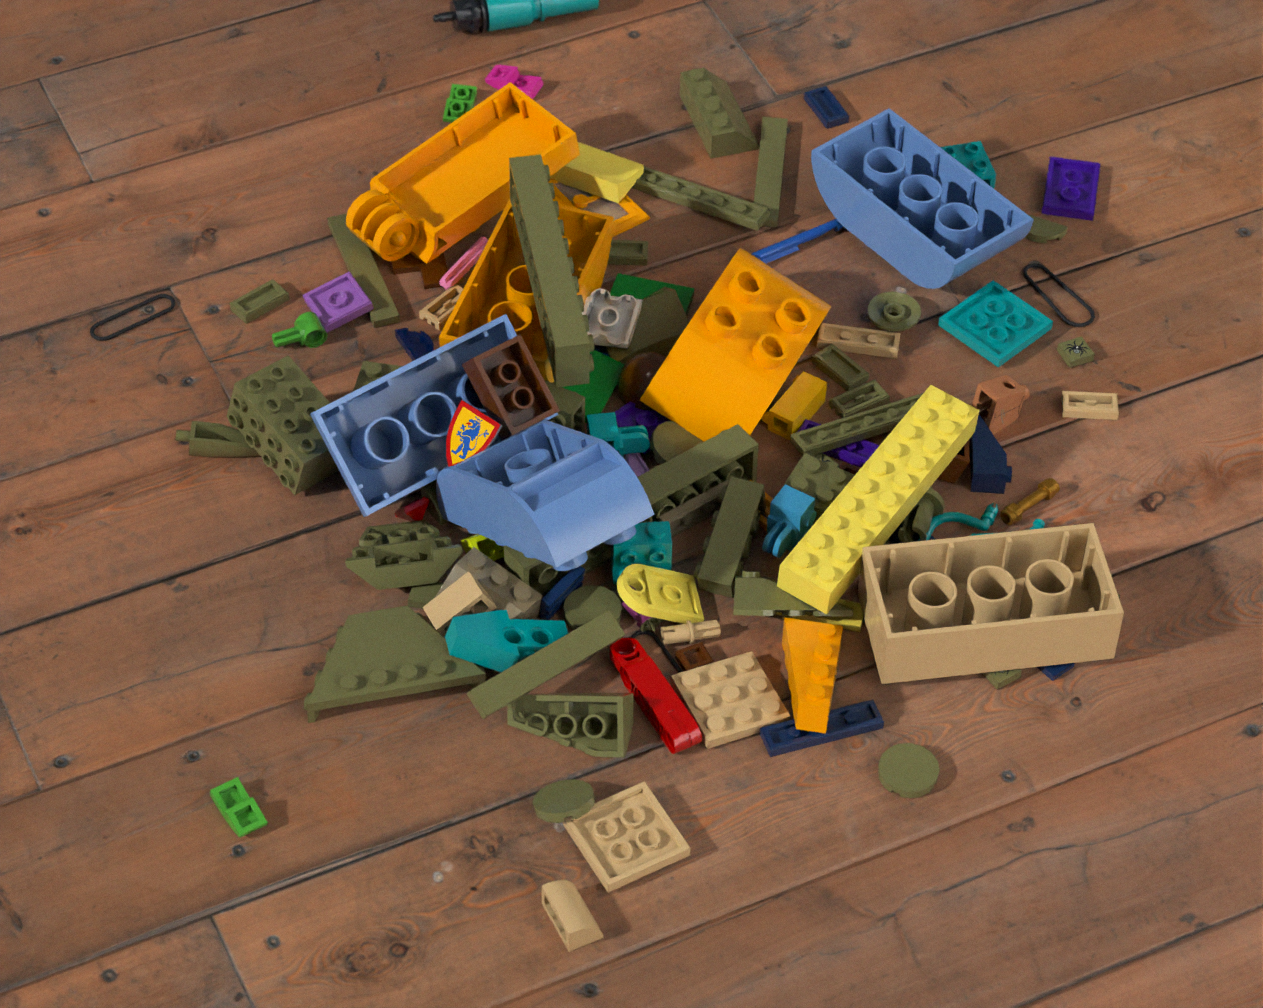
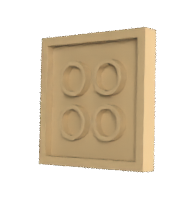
M752 651L671 675L670 684L699 726L702 740L707 749L760 733L761 727L790 720V714Z
M645 781L596 802L588 813L578 819L572 820V816L564 818L565 822H563L565 829L607 892H611L690 856V846Z

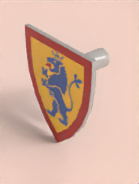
M461 400L448 429L446 439L448 467L454 466L489 448L502 427L500 423Z

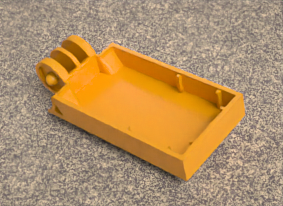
M509 82L373 177L370 181V190L356 198L349 207L346 215V226L384 260L396 261L411 253L415 258L423 260L428 264L505 209L510 199L509 158L541 154L543 164L549 166L550 176L554 175L559 169L580 155L576 133Z

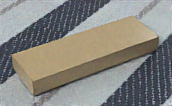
M821 323L817 348L824 349L833 344L843 352L897 359L901 333Z

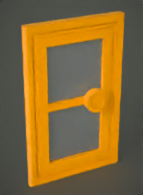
M554 179L548 181V183H553L555 199L553 201H558L559 205L614 217L612 237L650 219V216L627 194L619 203H615L559 183Z

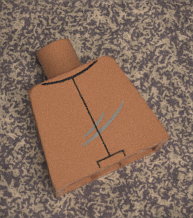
M1000 376L978 384L972 407L979 410V415L994 435L1016 421L1022 403L1029 398L1030 392L1026 385L1018 384L1010 376Z

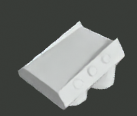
M601 288L594 290L586 298L584 312H582V315L587 314L589 331L587 334H592L594 345L628 348L639 318L642 299H635L633 296L626 294L620 297L611 296L608 290Z

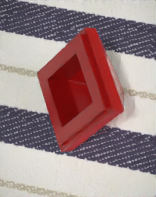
M428 497L418 499L395 511L396 513L394 514L396 517L408 521L422 520L429 499Z

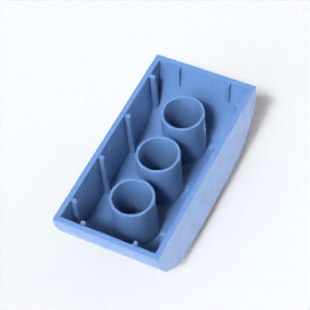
M890 108L811 150L812 168L818 189L827 207L838 222L896 268L902 275L921 287L936 289L948 284L1024 239L1032 227L1033 219Z
M506 314L310 413L363 517L436 480L439 472L448 467L446 439L449 425L461 400L488 416L462 364L517 336ZM555 413V414H553V415H551V416L545 418V420H549V419H551V418L557 416L558 413ZM498 434L490 447L501 442Z

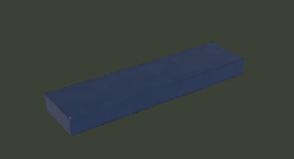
M872 699L830 710L826 734L798 730L793 719L761 727L760 736L769 756L773 757L883 729L884 720Z

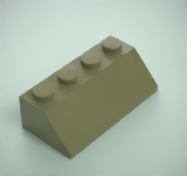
M705 68L680 72V97L711 159L759 149V144L727 82Z

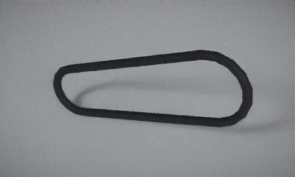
M1031 263L1024 267L1023 275L1064 322L1074 327L1088 326L1093 322L1095 318L1093 309L1048 268L1039 263ZM1031 267L1043 269L1091 313L1090 320L1084 323H1075L1068 320L1029 277L1027 270Z

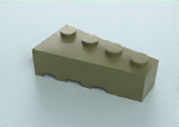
M731 477L728 486H723L719 501L722 505L720 511H715L713 514L711 527L714 529L712 535L705 538L703 545L705 556L703 562L698 561L694 573V578L698 579L699 590L733 598L735 593L736 576H741L744 568V561H741V559L748 558L751 551L752 536L750 535H757L760 528V514L764 516L766 510L764 484Z

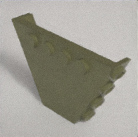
M409 606L353 614L348 616L344 626L338 628L336 643L333 648L330 647L327 651L323 670H319L316 674L315 687L312 693L308 692L306 695L304 710H307L308 723L316 721L322 709L467 684L475 688L486 681V673L478 664L449 655L446 639L427 623L422 614L415 613Z

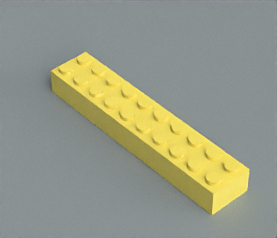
M930 385L780 564L777 587L819 611L828 614L860 574L862 548L884 545L975 433L979 410Z

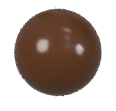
M644 352L632 357L625 363L618 377V392L624 405L632 402L635 404V408L654 411V409L641 402L640 399L667 356L657 352Z

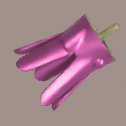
M622 602V606L637 621V626L642 632L646 630L656 631L655 628L659 626L661 619L638 614L625 602Z

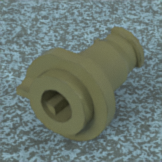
M932 486L902 521V527L898 532L899 540L902 543L913 542L916 532L920 535V541H926V533L930 528L932 518L939 514L943 515L945 508L944 500L938 492L932 489Z

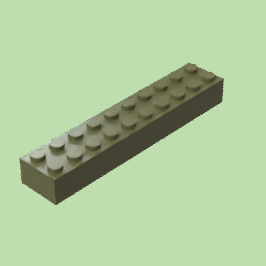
M541 154L509 158L510 202L555 386L564 387L588 384L589 372L594 371L593 357L590 352L594 351V340L592 334H587L589 331L587 314L582 315V312H584V302L582 295H577V292H579L577 276H572V273H574L572 257H567V254H569L568 239L562 238L564 236L563 220H558L557 218L559 217L558 201H553L555 199L553 183H548L550 181L549 166L543 164Z
M737 424L638 476L637 478L654 512L653 516L640 523L658 522L659 516L726 480L730 481L731 477L756 482L759 444ZM601 543L586 551L588 559L581 565L585 569L583 575L611 561V545ZM504 546L505 569L543 595L542 597L570 571H557L550 564L536 558H527L522 552Z

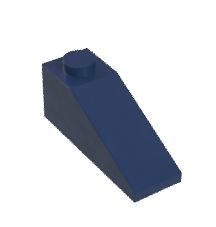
M978 415L975 433L969 439L970 492L1004 494L1006 483H1011L1012 466H1007V454L981 416Z

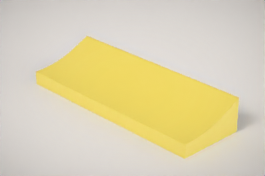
M578 142L580 155L559 169L557 173L551 175L550 179L619 203L635 184L636 180L644 173V165Z

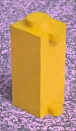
M804 371L801 375H797L793 379V384L769 412L766 411L763 414L762 420L768 424V430L790 440L791 434L799 430L805 419L810 420L825 402L827 382Z

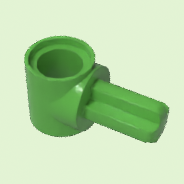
M314 312L301 314L294 322L293 328L272 334V341L275 347L299 341L301 345L315 348L322 345L327 339V333Z

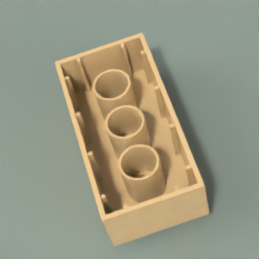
M1094 523L862 548L858 597L881 684L1113 659L1115 656L1124 611Z

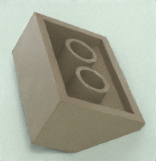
M475 547L454 565L436 595L438 596L469 571L497 606L493 611L507 610L509 619L535 620L539 615L543 596Z

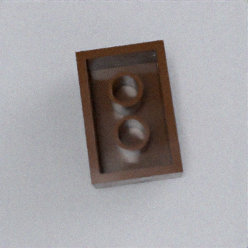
M521 334L462 364L488 416L502 425L498 433L501 441L560 411Z

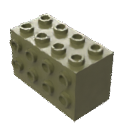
M289 355L234 383L227 412L228 421L242 433L247 444L260 454L264 464L272 468L278 475L284 487L289 488L294 495H297L339 471L310 416V413L330 404V402Z

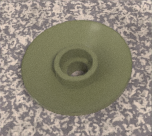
M884 292L871 299L868 304L867 313L872 323L879 328L888 331H904L914 327L919 322L921 308L918 302L907 294Z

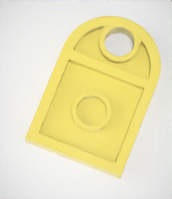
M632 564L627 566L618 577L617 590L620 597L637 613L686 624L689 620L691 623L704 621L694 575L643 564Z

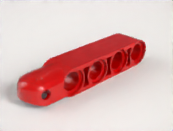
M624 637L611 644L610 658L619 671L623 684L629 693H633V699L668 750L675 754L701 743L702 735L696 721L638 640Z

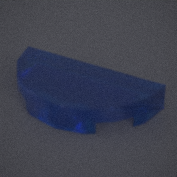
M409 328L395 330L396 339L412 361L434 351L432 339L425 332L409 331Z

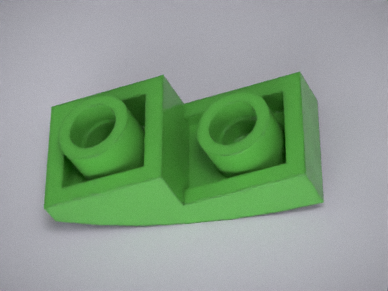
M452 84L450 96L446 101L443 122H454L474 108L477 86Z

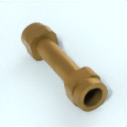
M1053 478L1043 480L1038 484L1037 490L1017 504L1011 502L1005 506L1000 512L1001 519L1007 525L1017 523L1022 519L1023 513L1043 499L1050 500L1060 491L1059 484Z

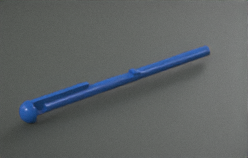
M834 219L751 254L764 263H768L800 250L798 248L800 244L820 237L833 228L834 231H839L844 226L837 219Z

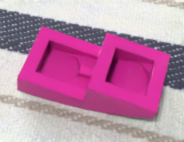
M496 64L485 78L487 84L498 90L511 82L531 99H534L543 86L542 77L520 75L517 66Z

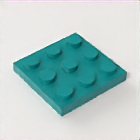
M992 280L941 316L938 326L999 368L1050 331L1053 321Z

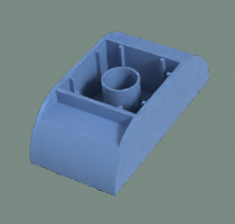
M545 419L454 466L441 470L436 480L437 501L443 519L466 528L469 533L480 534L494 540L499 546H508L522 552L527 558H536L550 564L557 571H567L581 566L588 559L586 551L601 543L613 545L631 539L636 534L635 525L654 515L652 506L639 479L625 459L610 444L602 439Z

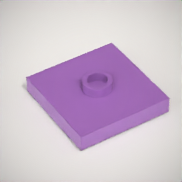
M350 271L302 295L311 312L317 314L326 333L374 309L372 302Z

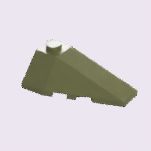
M742 571V576H736L733 615L773 616L776 612H782V615L802 616L805 615L806 611L811 612L812 616H853V608L840 603H836L828 614H825L777 587V580L760 576V571Z
M633 693L526 694L507 705V725L539 737L543 736L557 741L566 747H573L584 751L585 754L593 757L624 758L626 756L634 724Z

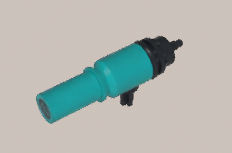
M451 0L450 11L433 15V21L435 23L452 21L456 32L467 31L475 34L480 30L481 33H485L486 31L529 26L534 19H538L541 22L546 17L597 10L599 0Z

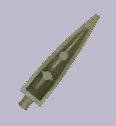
M192 421L191 431L176 430V441L189 442L190 456H260L254 448L247 444L245 437L238 429L223 424Z

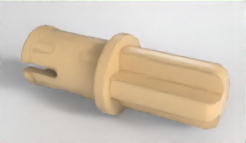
M689 620L686 624L661 627V638L664 639L662 641L664 646L688 641L690 644H693L694 640L719 637L721 633L720 624L717 620L691 623Z

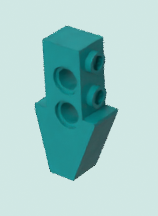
M496 610L453 617L445 639L449 655L503 672L567 635L568 630L565 621L509 619L507 610Z

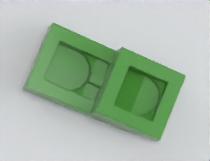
M238 777L210 790V796L239 838L267 825V820L253 797H249Z

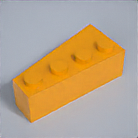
M784 617L782 648L785 653V666L788 672V685L792 696L791 703L795 727L798 730L826 734L841 649L843 626Z

